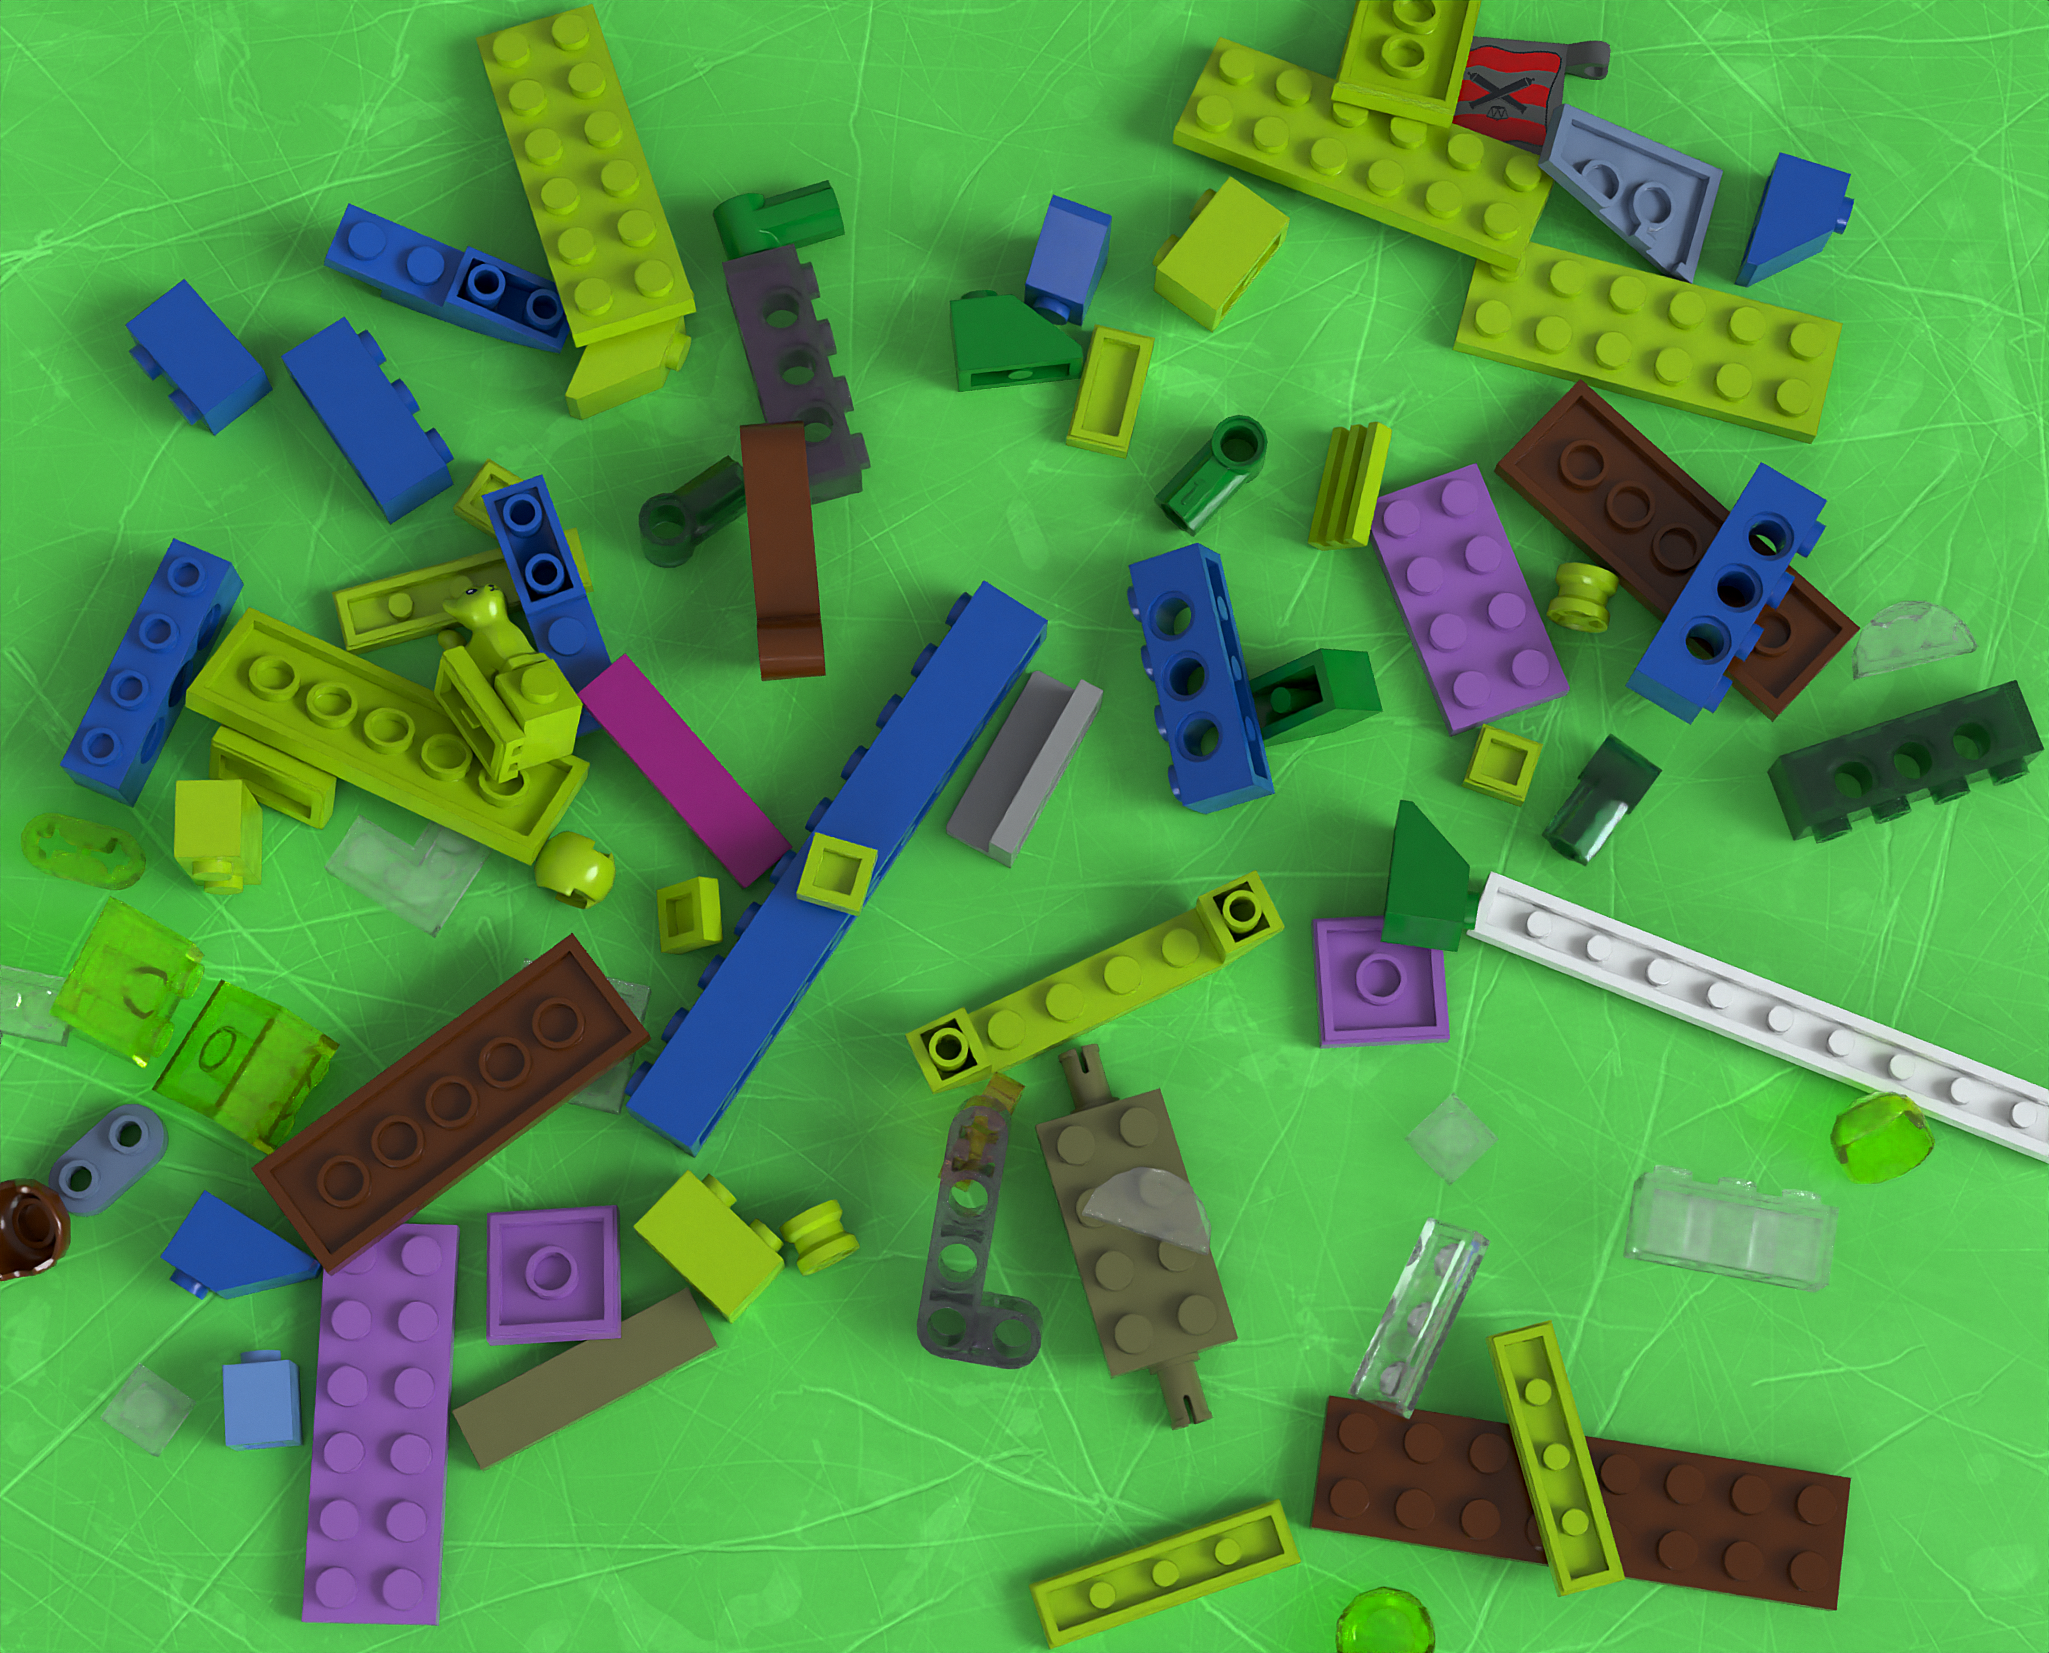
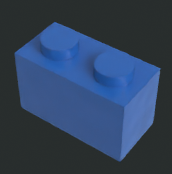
M185 279L125 325L136 346L129 350L130 355L152 381L160 375L167 380L175 390L168 395L169 400L191 426L201 420L215 436L273 390L263 368Z

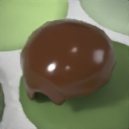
M18 1178L1 1182L0 1281L44 1273L56 1266L57 1260L65 1256L71 1243V1219L58 1192L35 1179Z

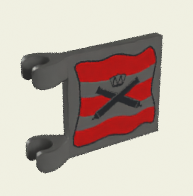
M1473 36L1452 123L1541 155L1553 110L1562 105L1565 72L1590 80L1604 79L1608 74L1611 53L1610 45L1603 41L1560 44Z

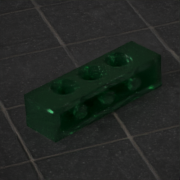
M2013 680L1781 755L1767 773L1793 840L1796 841L1813 835L1816 843H1824L1850 833L1853 830L1850 823L1873 816L1875 824L1898 819L1912 811L1910 803L1932 797L1934 805H1940L1969 794L1971 792L1969 784L1987 778L1991 779L1993 786L2015 781L2030 773L2027 765L2044 751V747L2018 682ZM1960 735L1971 739L1977 746L1978 759L1971 760L1961 756L1954 747L1953 737ZM1903 754L1914 759L1920 769V778L1911 779L1899 773L1894 763V755ZM1845 773L1853 776L1860 784L1861 797L1850 798L1843 795L1835 784V774Z

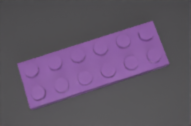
M402 1224L333 1276H330L323 1268L302 1622L439 1626L460 1227L458 1225Z

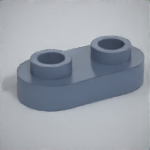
M125 1104L115 1108L54 1163L49 1174V1188L59 1193L67 1212L73 1215L89 1217L105 1211L162 1159L168 1146V1131L165 1123L155 1112L143 1105ZM131 1125L139 1126L142 1132L139 1142L131 1147L122 1146L120 1137L123 1130ZM80 1170H89L92 1175L90 1186L81 1192L73 1191L71 1187L73 1175Z

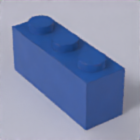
M344 316L281 356L290 378L390 525L454 485L446 465L454 460L452 453L434 427L425 433L413 417V414L420 410L416 400L400 378L390 383L379 366L387 360L367 329L356 334Z

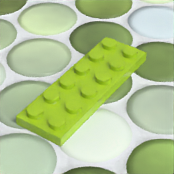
M593 4L477 37L476 42L576 348L697 312L687 277Z
M1219 37L1177 122L1172 144L1516 273L1556 182L1538 166L1540 155L1454 123L1451 124L1449 129L1331 100L1335 79Z
M1529 241L1516 273L1476 258L1452 350L1576 383L1581 379L1591 387L1811 444L1817 435L1843 323Z
M248 607L186 690L185 707L530 866L588 776L590 763L571 754L519 770L516 778L497 784L437 700L434 691L251 607Z

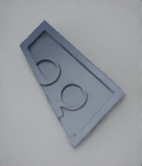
M1564 103L1554 108L1538 166L1666 277L1692 284L1723 170Z

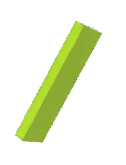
M577 528L564 530V535L586 594L594 592ZM501 547L332 592L347 652L359 655L440 633L445 628L456 629L464 627L462 623L445 611L442 603L445 599L459 598L468 587L495 584L502 589L508 598V614L523 611Z
M1548 1320L1487 1336L1485 1341L1557 1596L1562 1597L1626 1580L1552 1321Z
M1279 1499L1044 1579L1030 1584L1028 1587L1049 1649L1051 1650L1300 1563L1301 1559Z

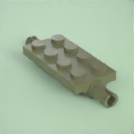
M1089 1044L1082 1046V1052H1080L1086 1073L1082 1071L1075 1048L1058 1056L1059 1062L1063 1066L1075 1110L1071 1111L1070 1115L1035 1125V1131L1110 1378L1149 1369L1150 1375L1157 1374L1172 1422L1171 1428L1172 1430H1178L1188 1427V1424H1190L1183 1399L1188 1401L1194 1424L1213 1418L1194 1363L1200 1360L1199 1353L1235 1342L1238 1336L1161 1089L1159 1088L1122 1100L1118 1097L1112 1098L1100 1059L1098 1044Z

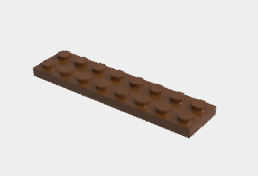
M1330 1395L1327 1397L1309 1529L1549 1567L1509 1424ZM1585 1436L1625 1579L1818 1610H1837L1851 1478Z

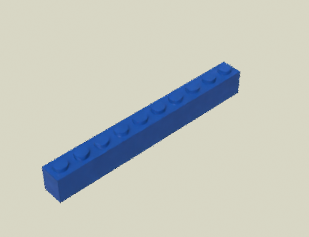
M985 580L973 596L964 592L956 601L945 622L951 629L939 647L933 643H929L925 647L911 670V675L917 679L904 698L894 694L880 713L876 722V726L882 729L869 749L860 745L853 752L840 776L846 780V783L836 798L832 801L824 797L816 806L805 826V829L811 832L808 839L798 853L789 849L782 856L769 879L770 882L775 884V887L761 906L754 901L745 910L733 932L740 937L726 958L717 954L712 959L697 984L704 991L690 1012L681 1007L675 1013L661 1036V1040L667 1043L662 1053L653 1065L648 1061H644L628 1082L624 1093L631 1097L625 1105L630 1116L692 1157H696L858 917L797 899L796 892L815 832L878 850V858L863 903V910L1046 639L1048 620Z

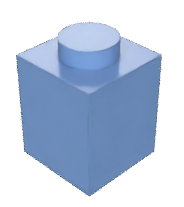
M257 1350L241 1353V1364L222 1365L225 1441L227 1447L236 1451L303 1445L300 1369L297 1364L291 1360H281V1351Z

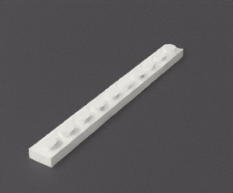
M1491 871L1488 875L1479 898L1475 929H1467L1466 935L2049 1164L2048 1089Z

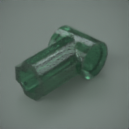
M727 455L674 492L655 495L642 505L639 513L640 543L645 557L651 563L663 568H675L686 563L693 556L697 545L747 512L743 467L739 462L734 461ZM667 522L678 524L684 529L679 536L672 539L659 538L652 533V530L657 525Z
M1610 733L1577 779L1581 782L1546 827L1542 836L1562 856L1586 867L1592 857L1596 856L1613 833L1611 831L1623 815L1627 814L1629 816L1660 775L1662 769Z

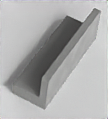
M1041 671L1033 672L946 825L947 834L1011 868L1102 705L1103 690L1083 679L1080 680L1074 690Z

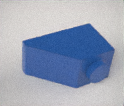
M1780 152L1768 174L1735 284L1747 288L1822 252L1832 232L1842 235L1854 204V199L1845 196L1851 174Z
M1053 194L1025 282L1024 303L1052 324L1065 325L1067 322L1082 326L1107 264L1112 216Z
M204 1190L160 1256V1258L176 1268L170 1280L201 1300L205 1298L209 1290L227 1300L317 1279L323 1271V1266L316 1259Z

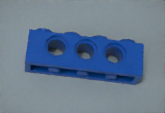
M1761 462L1625 686L1690 725L1702 708L1714 713L1733 680L1723 675L1724 671L1734 656L1745 662L1764 631V628L1754 623L1762 608L1766 604L1776 610L1793 583L1795 577L1785 570L1795 553L1807 558L1826 528V525L1816 519L1827 500ZM1751 535L1767 537L1774 544L1776 555L1764 556L1757 553L1751 547L1748 537ZM1720 586L1736 588L1742 593L1745 599V606L1734 608L1726 605L1719 598L1717 588ZM1699 637L1706 640L1713 648L1714 658L1702 660L1694 657L1687 649L1686 639Z
M173 538L60 763V766L76 784L129 807H134L185 705L186 690L201 672L244 586L231 562Z
M1195 543L1129 565L1133 585L1129 586L1127 590L1128 601L1134 617L1142 623L1146 645L1141 647V659L1146 674L1151 681L1155 682L1160 704L1155 706L1154 715L1160 735L1165 741L1169 742L1173 765H1170L1168 768V778L1174 796L1179 802H1182L1184 807L1203 814H1209L1275 794L1220 554L1200 543ZM1189 607L1191 611L1190 623L1182 633L1175 635V618L1180 611ZM1203 667L1205 673L1203 685L1196 693L1189 695L1187 690L1188 678L1194 670ZM1216 726L1219 734L1218 743L1212 752L1203 756L1201 751L1202 737L1206 731Z

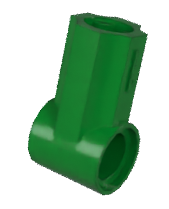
M829 180L766 199L764 195L759 193L738 195L719 204L713 211V217L730 268L733 273L737 274L759 272L779 262L785 252L845 235L839 204Z
M1243 415L1227 417L1220 422L1214 430L1212 438L1155 496L1154 501L1162 509L1165 516L1179 529L1194 537L1244 484L1249 483L1259 475L1263 468L1268 443L1263 427L1258 421ZM1242 439L1250 443L1255 454L1247 461L1236 462L1227 458L1222 452L1221 447L1229 440Z

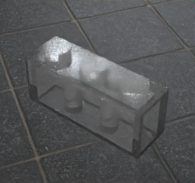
M1666 1165L1654 1166L1653 1173L1644 1172L1634 1181L1623 1257L1814 1293L1829 1285L1839 1207L1821 1204L1822 1196L1820 1194L1798 1189L1782 1190L1781 1197L1756 1192L1757 1183L1732 1177L1718 1178L1717 1185L1692 1181V1171Z

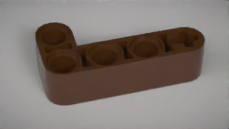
M804 421L740 425L761 680L771 681L826 676Z

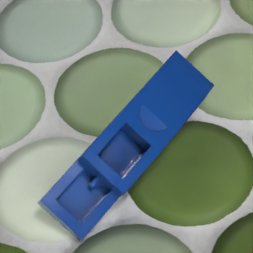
M348 203L325 257L324 266L382 290L380 297L419 313L500 340L560 354L570 328L554 282L470 246H467L466 251L462 252Z
M541 474L482 495L538 651L539 653H545L550 659H554L575 693L578 694L612 663L543 475ZM582 706L576 738L603 729L584 706Z

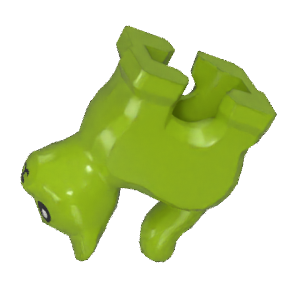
M487 584L484 586L468 587L459 598L445 599L442 604L445 611L467 629L471 630L473 634L471 640L467 643L459 632L445 628L437 637L439 645L445 651L462 645L492 688H494L496 675L550 660L545 653L535 652L523 632L509 621L508 598L497 585Z

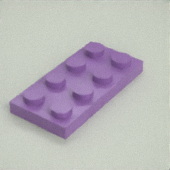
M1477 463L1378 497L1369 539L1450 737L1480 727L1483 723L1488 724L1566 696L1570 687Z

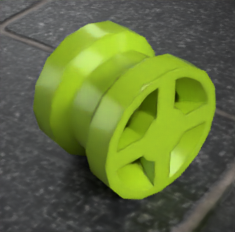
M1574 562L1559 565L1555 577L1559 591L1557 597L1553 598L1549 603L1546 614L1549 620L1565 628L1581 632L1595 633L1606 631L1611 617L1606 609L1607 602L1617 592L1618 577L1608 570L1590 564Z
M837 1199L814 1206L791 1218L779 1227L784 1240L794 1244L799 1254L796 1264L802 1276L823 1270L843 1260L860 1248L855 1235L846 1232L840 1222L843 1211Z

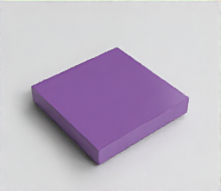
M1384 915L1313 919L1311 922L1320 1049L1448 1042L1450 1030L1443 950L1380 942Z
M617 1205L487 1213L486 1340L490 1346L621 1338L620 1210Z

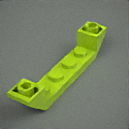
M1254 870L1199 896L1195 908L974 1012L967 1014L965 1007H962L906 1033L905 1037L933 1095L997 1076L1225 968L1284 930L1285 926L1257 871Z

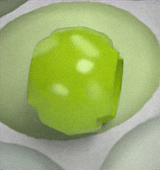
M570 831L560 832L547 840L536 858L534 866L536 884L539 888L542 886L558 891L555 899L579 909H590L603 901L613 888L616 876L614 856L612 852L605 854L594 850L593 846L596 841Z

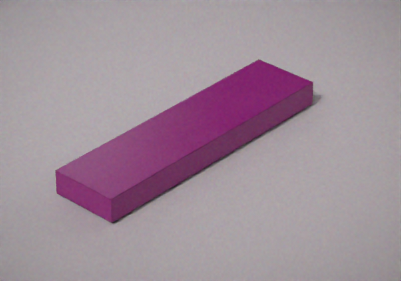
M626 653L577 694L584 708L742 890L746 889L789 849L793 848Z

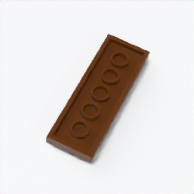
M1581 379L1497 463L1494 470L1500 478L1599 567L1616 575L1619 579L1618 584L1662 623L1730 514V511ZM1757 535L1748 537L1751 547L1757 553L1764 556L1776 555V552ZM1788 565L1785 571L1793 575L1795 579L1779 606L1775 610L1765 604L1754 622L1764 628L1745 662L1734 656L1723 673L1724 676L1733 680L1731 685L1772 722L1861 629L1790 565ZM1720 586L1717 588L1719 598L1726 605L1734 608L1745 606V599L1736 588L1731 586ZM1699 637L1686 639V645L1703 660L1714 658L1713 648L1706 640Z
M571 933L251 1169L326 1272L333 1276L649 1042L651 1037L581 943Z

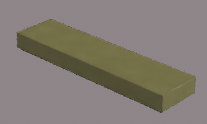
M686 1287L622 1321L621 1338L586 1340L456 1408L452 1413L480 1469L484 1472L719 1347L691 1292Z

